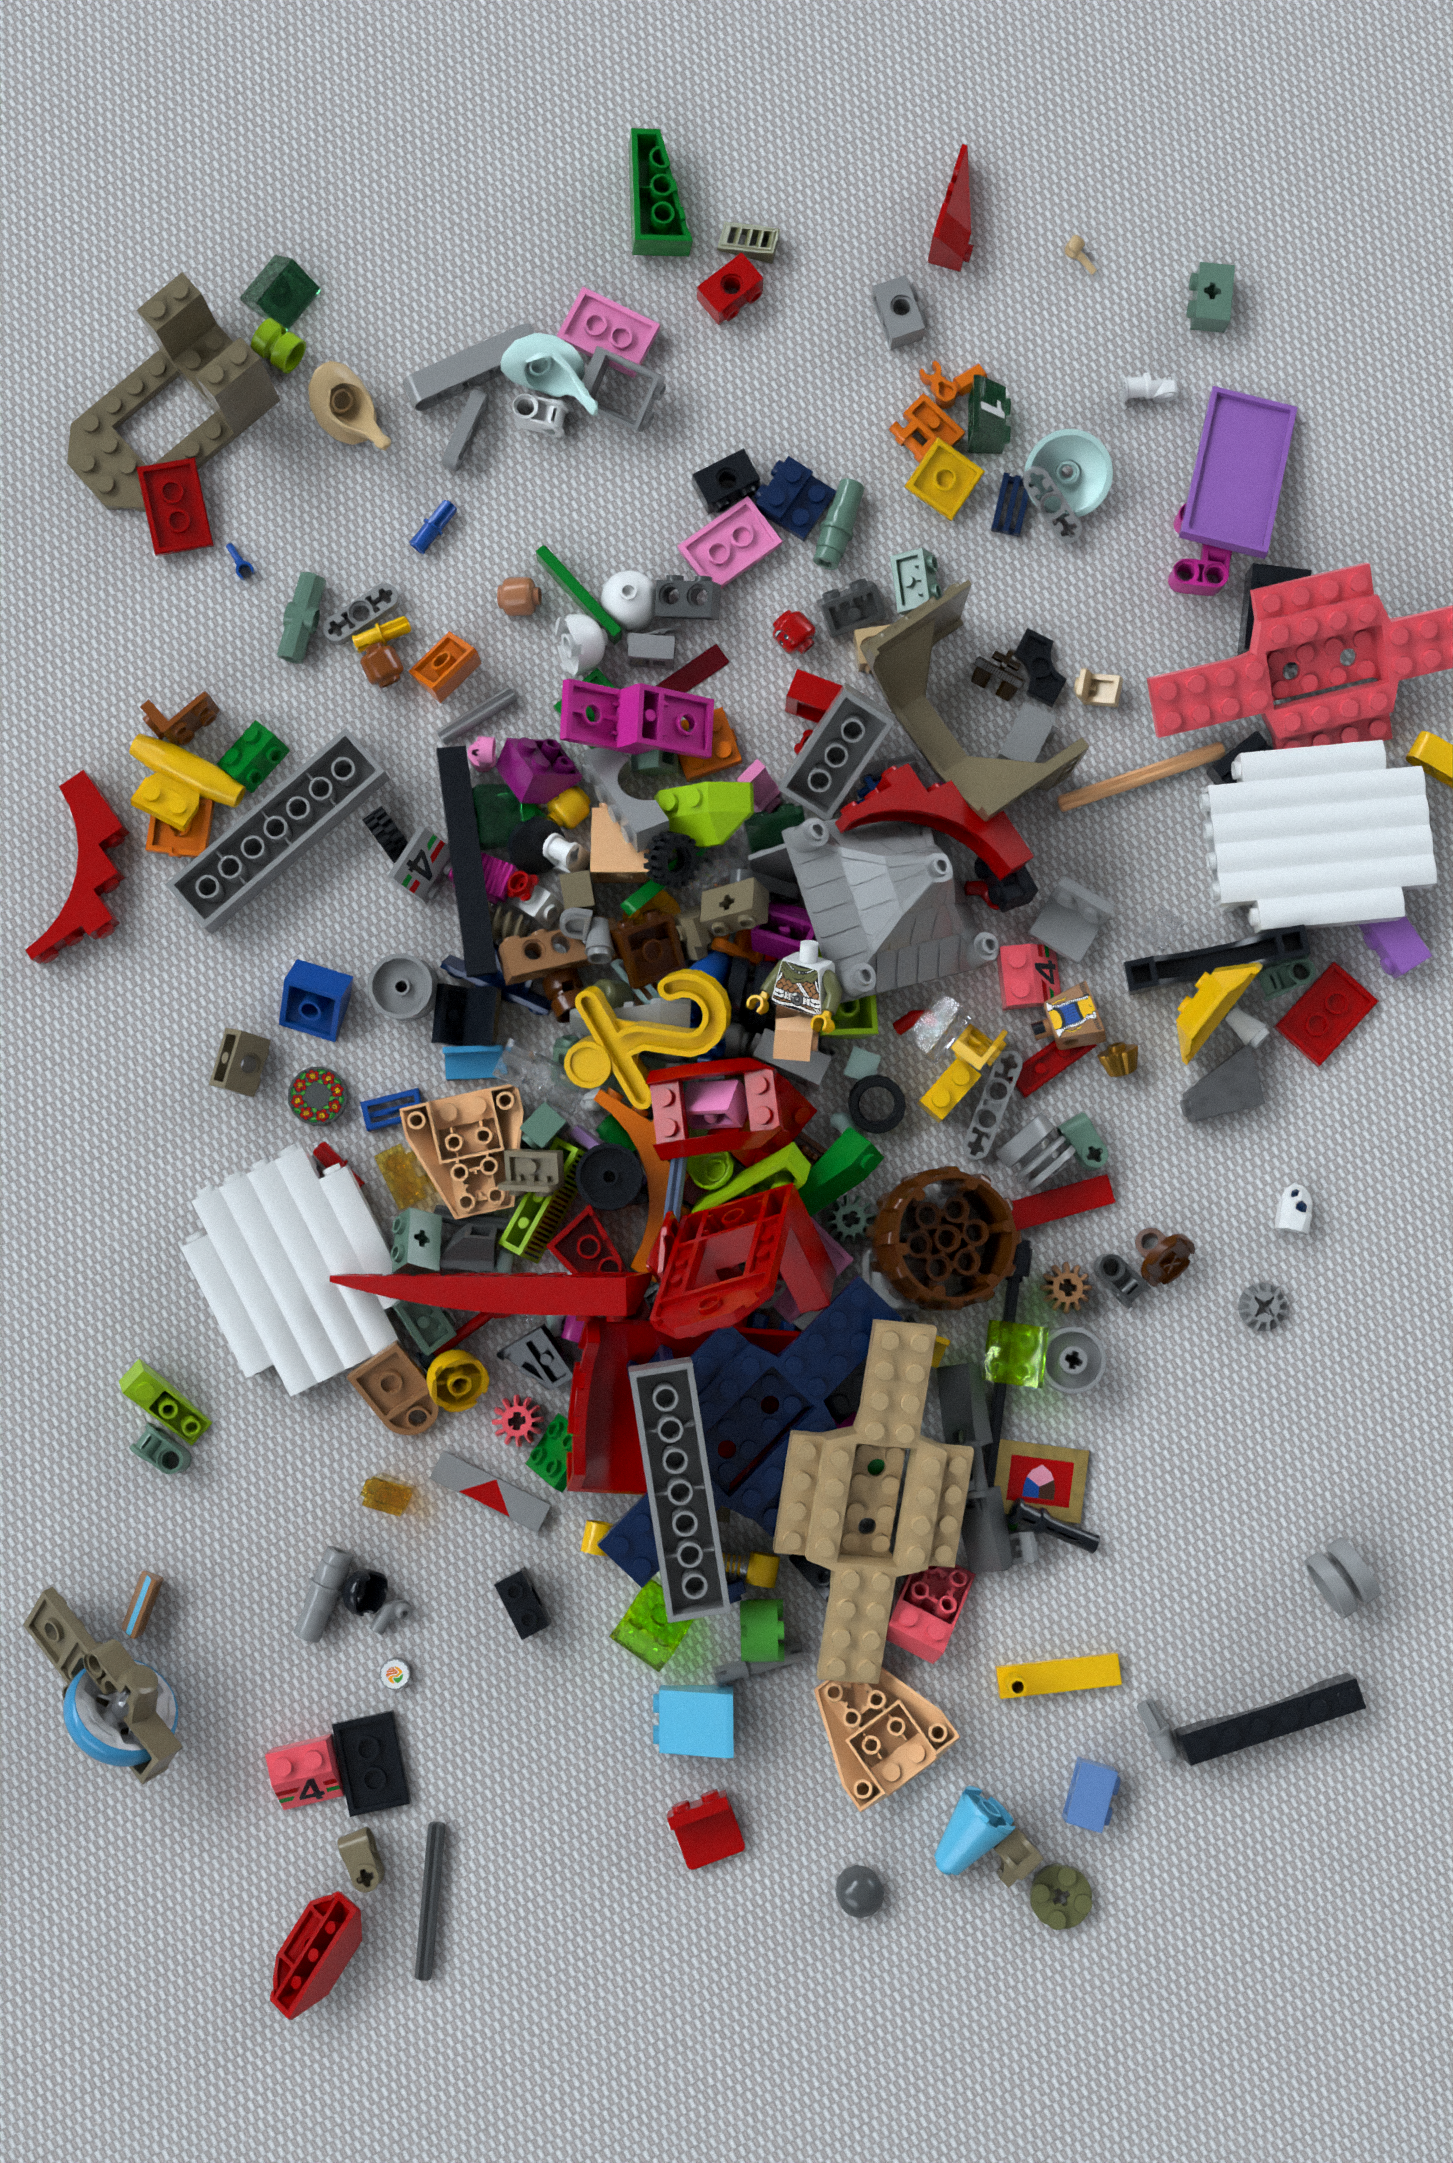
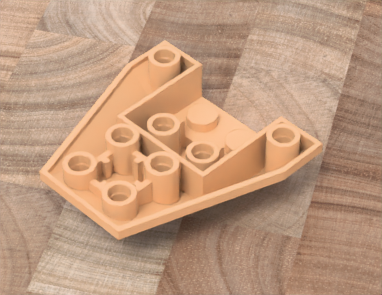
M517 1082L399 1108L405 1138L455 1220L515 1206L516 1196L509 1195V1191L498 1190V1184L506 1181L504 1151L507 1149H520L522 1130L520 1127L523 1125L524 1109Z
M881 1667L879 1684L826 1680L814 1689L841 1784L860 1812L892 1795L936 1762L961 1738L939 1708L883 1667Z

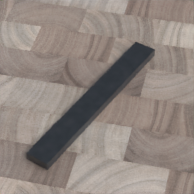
M466 746L436 748L466 978L497 975Z

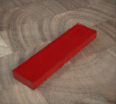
M1105 1174L1013 1200L1014 1208L1011 1213L1016 1231L1113 1204L1116 1201L1108 1175Z

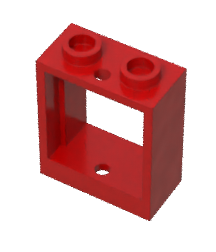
M797 669L786 697L785 712L818 724L839 693L842 685Z

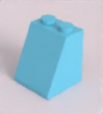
M660 1685L659 1694H653V1713H659V1725H653V1744H659V1753L734 1758L733 1685H720L718 1687L717 1685Z

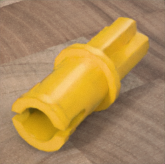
M401 616L382 625L376 623V627L353 635L352 640L358 653L361 654L366 651L365 648L378 642L386 646L387 641L409 633L411 626L405 616Z

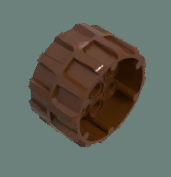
M957 1166L925 1170L902 1177L900 1184L892 1191L881 1194L876 1201L878 1213L873 1225L866 1227L865 1235L871 1241L874 1260L870 1261L869 1264L872 1271L880 1272L885 1281L891 1286L889 1294L896 1300L910 1301L918 1305L920 1310L924 1311L961 1310L972 1304L989 1301L995 1296L993 1289L1002 1279L1013 1276L1016 1266L1012 1262L1016 1245L1022 1242V1232L1016 1231L1011 1213L1014 1208L1012 1201L1009 1197L1002 1198L991 1187L990 1177L983 1173L970 1175L960 1171ZM929 1184L942 1185L940 1188L941 1193L949 1195L947 1198L940 1199L936 1205L931 1202H919L925 1198V1192L922 1189ZM963 1196L975 1208L980 1219L968 1218L970 1208ZM950 1202L954 1204L957 1210L954 1218L950 1217L947 1212V1206ZM907 1207L906 1222L912 1230L899 1238L902 1216ZM921 1209H924L928 1214L926 1224L919 1220L918 1214ZM969 1226H972L976 1231V1237L973 1241L967 1236ZM941 1232H944L948 1238V1243L945 1247L941 1246L938 1240ZM913 1237L919 1242L920 1248L917 1253H913L910 1249V1241ZM985 1243V1252L981 1263L980 1256L975 1251V1247ZM962 1254L968 1262L965 1270H962L958 1264L959 1257ZM903 1258L907 1260L917 1259L919 1261L917 1273L923 1280V1285L909 1271ZM933 1260L939 1265L937 1276L932 1275L930 1272V1264ZM951 1274L954 1276H964L960 1281L963 1289L951 1296H945V1287L937 1285V1282L945 1281Z

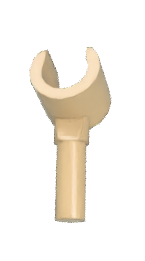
M1073 235L1065 246V254L1069 258L1080 261L1089 273L1093 275L1097 269L1086 258L1085 254L1081 252L1085 242L1081 237Z

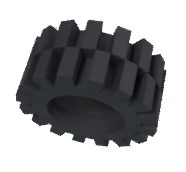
M381 806L362 820L393 863H395L406 848L408 841Z
M671 831L659 833L660 837L654 836L652 838L654 844L648 843L646 847L650 850V853H644V858L648 859V863H644V869L649 870L646 873L647 876L653 878L651 881L671 888L679 889L682 886L689 885L688 879L694 880L696 878L693 872H699L700 866H696V862L701 861V856L696 855V853L700 852L699 846H695L697 842L688 835ZM676 849L677 862L674 868L669 871L668 857Z

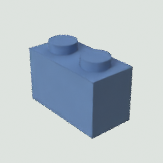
M1077 1757L1062 1813V1818L1066 1823L1098 1833H1102L1104 1825H1109L1112 1816V1807H1109L1112 1795H1117L1120 1786V1777H1117L1118 1772L1113 1766Z

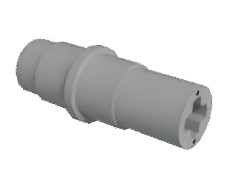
M336 1546L327 1547L315 1576L309 1580L311 1586L294 1630V1634L299 1638L314 1643L320 1641L329 1616L333 1612L339 1596H342L343 1586L350 1571L349 1566L354 1557L352 1553Z

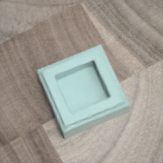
M854 1046L843 1075L858 1081L866 1076L875 1075L882 1056Z

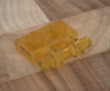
M400 1143L374 1156L400 1211L428 1198L423 1188L425 1185L431 1183L435 1193H439L427 1173L421 1177L417 1176L412 1162L418 1160L414 1151L406 1153L403 1144Z

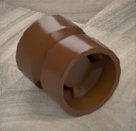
M569 967L549 974L542 981V987L547 999L553 1001L551 1008L559 1023L570 1022V1009L576 1008L575 998L583 991V982L578 970Z

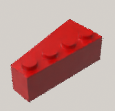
M590 1204L546 1245L571 1273L629 1272ZM644 1297L636 1313L625 1316V1319L645 1321L650 1317L652 1311Z

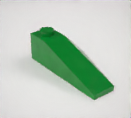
M850 1126L810 1169L806 1183L797 1190L810 1217L864 1181L885 1158L870 1141Z

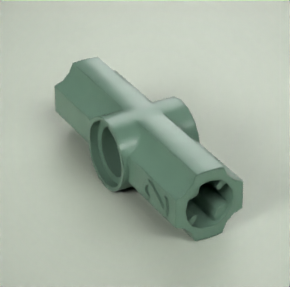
M311 572L300 573L293 600L287 604L283 618L285 628L277 652L278 658L294 664H303L310 636L316 632L320 618L319 605L326 584L325 578Z

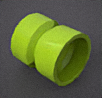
M268 318L255 331L251 340V349L262 358L270 359L272 365L287 374L292 372L302 360L306 351V342L294 333L287 332L286 328L274 319Z

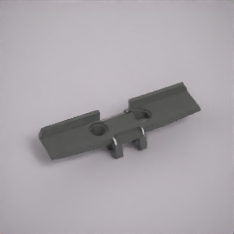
M970 1362L937 1367L945 1443L971 1446L974 1449L961 1526V1534L970 1572L1006 1571L1012 1566L1013 1559L1000 1486L988 1488L981 1449L985 1444L993 1443L980 1365ZM963 1431V1442L960 1443L959 1432ZM969 1499H973L975 1507L971 1505Z

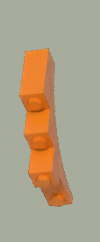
M601 1087L593 1100L609 1111L628 1132L640 1154L647 1176L649 1192L648 1222L642 1242L630 1267L638 1272H648L646 1260L663 1222L671 1159L660 1161L652 1145L656 1144L654 1118L651 1120L647 1117L650 1112L646 1109H637L622 1101L624 1095L615 1089L608 1087L605 1090ZM687 1171L685 1175V1181L689 1176V1173ZM683 1204L681 1206L679 1225L682 1216L692 1212L691 1209ZM652 1276L651 1280L656 1283L655 1277Z

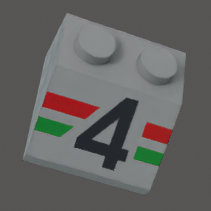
M419 825L388 874V877L396 887L422 903L427 904L430 899L434 900L438 896L442 888L440 882L445 874L449 875L451 871L449 846L426 828Z

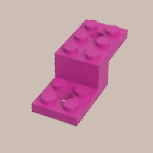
M568 678L563 680L560 740L633 755L656 749L708 759L712 757L714 699L643 683L623 689H616ZM587 707H590L594 712L595 718L593 722L589 721L586 716ZM682 717H685L689 723L688 731H685L681 726Z

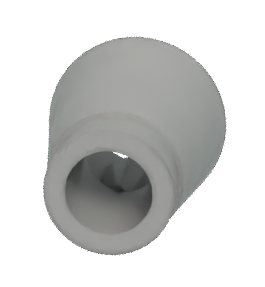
M596 917L591 920L584 951L588 961L593 964H606L611 961L615 953L608 920L603 917Z

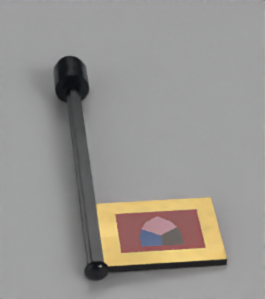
M1022 1240L1021 1243L1016 1245L1012 1262L1016 1266V1270L1012 1277L1005 1278L1007 1285L989 1418L993 1443L986 1444L984 1457L988 1488L1000 1486L1005 1514H1009L1010 1508L1017 1498H1022L1030 1506L1038 1509L1040 1507L1047 1509L1050 1516L1064 1522L1080 1524L1089 1450L1000 1439L1020 1282H1023V1277L1030 1276L1033 1249L1030 1248L1031 1241Z

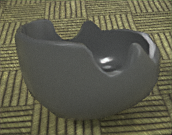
M855 1865L846 1868L837 1878L835 1894L841 1908L848 1915L861 1919L873 1915L882 1906L884 1900L883 1886L869 1867Z

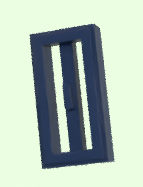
M1004 472L991 531L1019 537L1029 495L1024 487L1021 476L1015 475L1013 477L1009 476V473ZM1007 484H1013L1004 526H1000L998 524ZM1022 486L1024 490L1016 526L1013 529L1010 528L1018 488Z

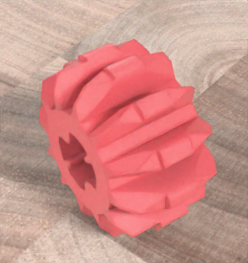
M518 1394L514 1395V1406L509 1399L505 1398L502 1400L503 1405L507 1409L506 1411L500 1407L495 1408L494 1412L501 1415L502 1419H493L492 1424H502L503 1428L497 1430L495 1434L499 1437L506 1432L508 1435L505 1438V1444H510L513 1436H515L516 1446L521 1447L523 1444L522 1435H524L528 1443H532L534 1438L529 1431L541 1434L542 1429L535 1426L534 1422H543L544 1417H534L533 1413L541 1409L540 1405L529 1409L532 1398L527 1397L523 1405H521V1398ZM516 1412L522 1413L520 1417L525 1416L526 1423L521 1424L520 1429H516V1424L512 1425L510 1421L511 1418L516 1416Z

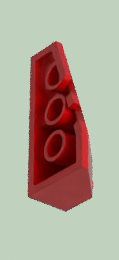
M965 144L961 145L951 183H949L946 197L932 236L927 262L961 272L963 262L969 263L974 245L969 244L971 213L968 145Z

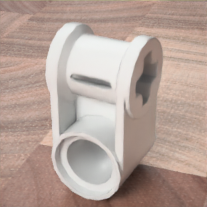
M524 393L514 399L512 407L513 417L518 427L540 432L551 437H563L565 432L563 429L565 415L570 411V406L567 403ZM522 408H530L533 410V412L527 416L519 413V411Z
M556 832L549 835L543 845V855L562 874L584 871L590 862L591 853L576 842L569 843L562 835Z

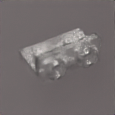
M939 992L906 1035L905 1039L918 1048L926 1060L936 1065L970 1020V1017L961 1004L944 993Z

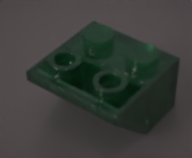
M793 803L782 805L777 808V812L767 815L765 811L756 812L748 820H745L743 834L749 855L759 850L769 849L785 843L781 832L786 828L798 826L805 821L802 805L796 807Z

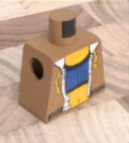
M1086 981L1045 1001L1043 1008L1046 1019L1030 1024L1036 1041L1053 1035L1059 1050L1106 1042L1105 1029Z

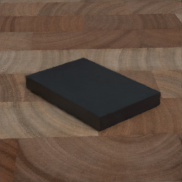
M394 1710L333 1723L332 1728L349 1816L352 1817L410 1804L411 1796Z

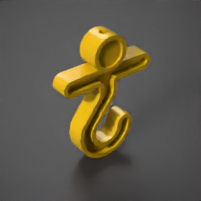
M682 969L669 973L660 980L658 993L663 999L672 1001L682 997L690 998L701 1007L703 1017L700 1026L686 1028L642 1020L635 1022L618 1019L604 993L598 987L589 986L576 996L575 1005L592 1035L583 1037L568 1050L564 1059V1068L567 1076L574 1084L581 1088L591 1089L600 1086L615 1074L631 1104L637 1109H647L652 1105L650 1085L645 1084L649 1072L639 1056L642 1051H651L691 1058L708 1052L724 1037L731 1022V1004L726 990L716 978L701 970Z

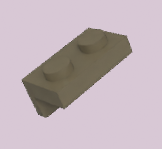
M507 1149L504 1151L506 1181L498 1184V1190L509 1191V1195L512 1196L535 1192L537 1197H548L554 1195L555 1190L565 1187L562 1150Z

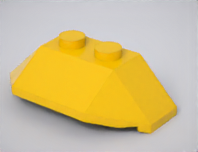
M1255 962L1218 967L1214 969L1211 975L1205 971L1195 984V987L1199 989L1193 998L1187 995L1177 1008L1181 1012L1176 1019L1182 1062L1188 1065L1263 967L1261 963Z

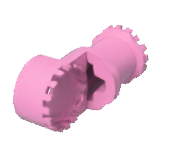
M478 736L477 741L468 748V758L471 765L478 772H489L496 765L495 737Z

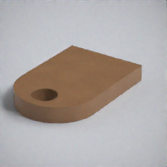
M398 1340L354 1369L347 1376V1379L383 1424L397 1434L416 1435L422 1433L433 1425L438 1416L439 1405L437 1406L429 1394L426 1375ZM414 1410H421L427 1417L422 1422H414L410 1419L409 1415Z

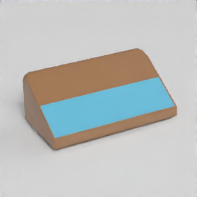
M146 1570L141 1572L122 1623V1630L132 1639H136L144 1634L164 1580L162 1576Z

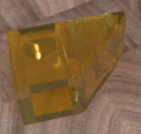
M384 1472L379 1473L366 1480L360 1496L365 1497L362 1505L400 1517L404 1515L416 1486Z

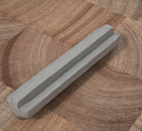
M506 687L439 728L437 734L444 744H448L517 701V698L512 689Z

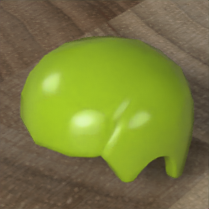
M728 1151L688 1157L686 1171L690 1174L693 1182L699 1187L706 1190H715L723 1187L732 1177L734 1162Z

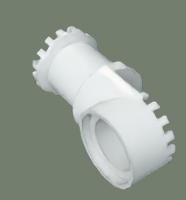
M1149 372L1143 373V376L1131 378L1120 376L1118 379V385L1121 386L1118 387V390L1121 389L1118 392L1121 403L1127 402L1128 399L1144 397L1146 400L1153 399L1156 403L1172 401L1179 396L1177 380L1172 377V380L1171 377H1168V380H1166V377L1152 380Z

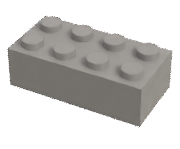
M845 682L781 779L778 790L824 820H830L894 725L896 715Z

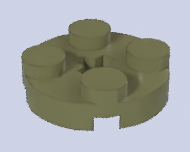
M1054 1863L1043 1867L1034 1876L1029 1893L1031 1907L1039 1920L1052 1929L1072 1928L1081 1923L1091 1911L1093 1904L1092 1891L1087 1879L1078 1869ZM1060 1888L1062 1892H1069L1065 1903H1055L1052 1900L1056 1897L1054 1892L1056 1889Z

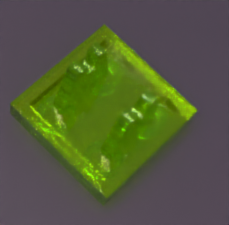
M989 1319L982 1380L1031 1388H1043L1049 1327Z

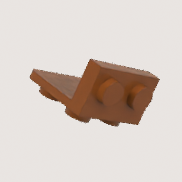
M206 691L198 695L169 721L149 699L140 706L146 714L142 719L160 740L166 737L170 743L177 746L188 744L194 738V733L202 726H209L216 720L217 713L220 711Z

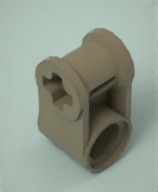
M366 1826L337 1840L340 1855L346 1864L352 1884L355 1889L363 1893L374 1890L382 1882L385 1875V1868L378 1853L374 1835L371 1829ZM365 1871L367 1873L373 1872L374 1877L372 1879L369 1877L364 1878L363 1873Z

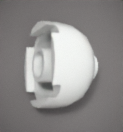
M633 570L620 571L611 576L603 586L600 598L601 606L621 627V630H641L649 625L655 617L656 587L650 578L643 573Z
M572 614L558 617L555 625V636H561L562 645L557 646L566 670L569 673L574 672L573 675L594 669L601 662L605 653V646L608 645L605 629L600 628L598 623L588 615Z

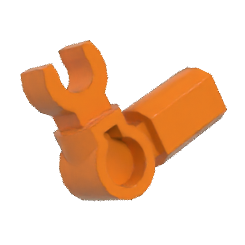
M937 361L932 362V369L935 372L933 375L926 374L923 368L919 370L920 380L925 385H930V391L935 397L936 405L942 409L951 408L955 405L956 397L959 395L963 397L988 381L987 374L979 363L954 377L953 382L948 381L944 376L942 377L941 366Z

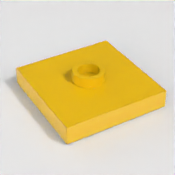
M937 437L904 485V488L949 521H952L985 471Z

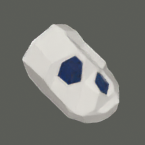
M1293 1183L1285 1189L1278 1202L1275 1217L1276 1229L1299 1234L1309 1233L1313 1204L1310 1194L1302 1185Z

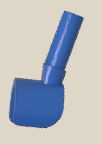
M232 543L227 544L226 548L237 565L236 573L241 580H245L241 575L243 567H249L252 573L255 574L253 566L240 557Z

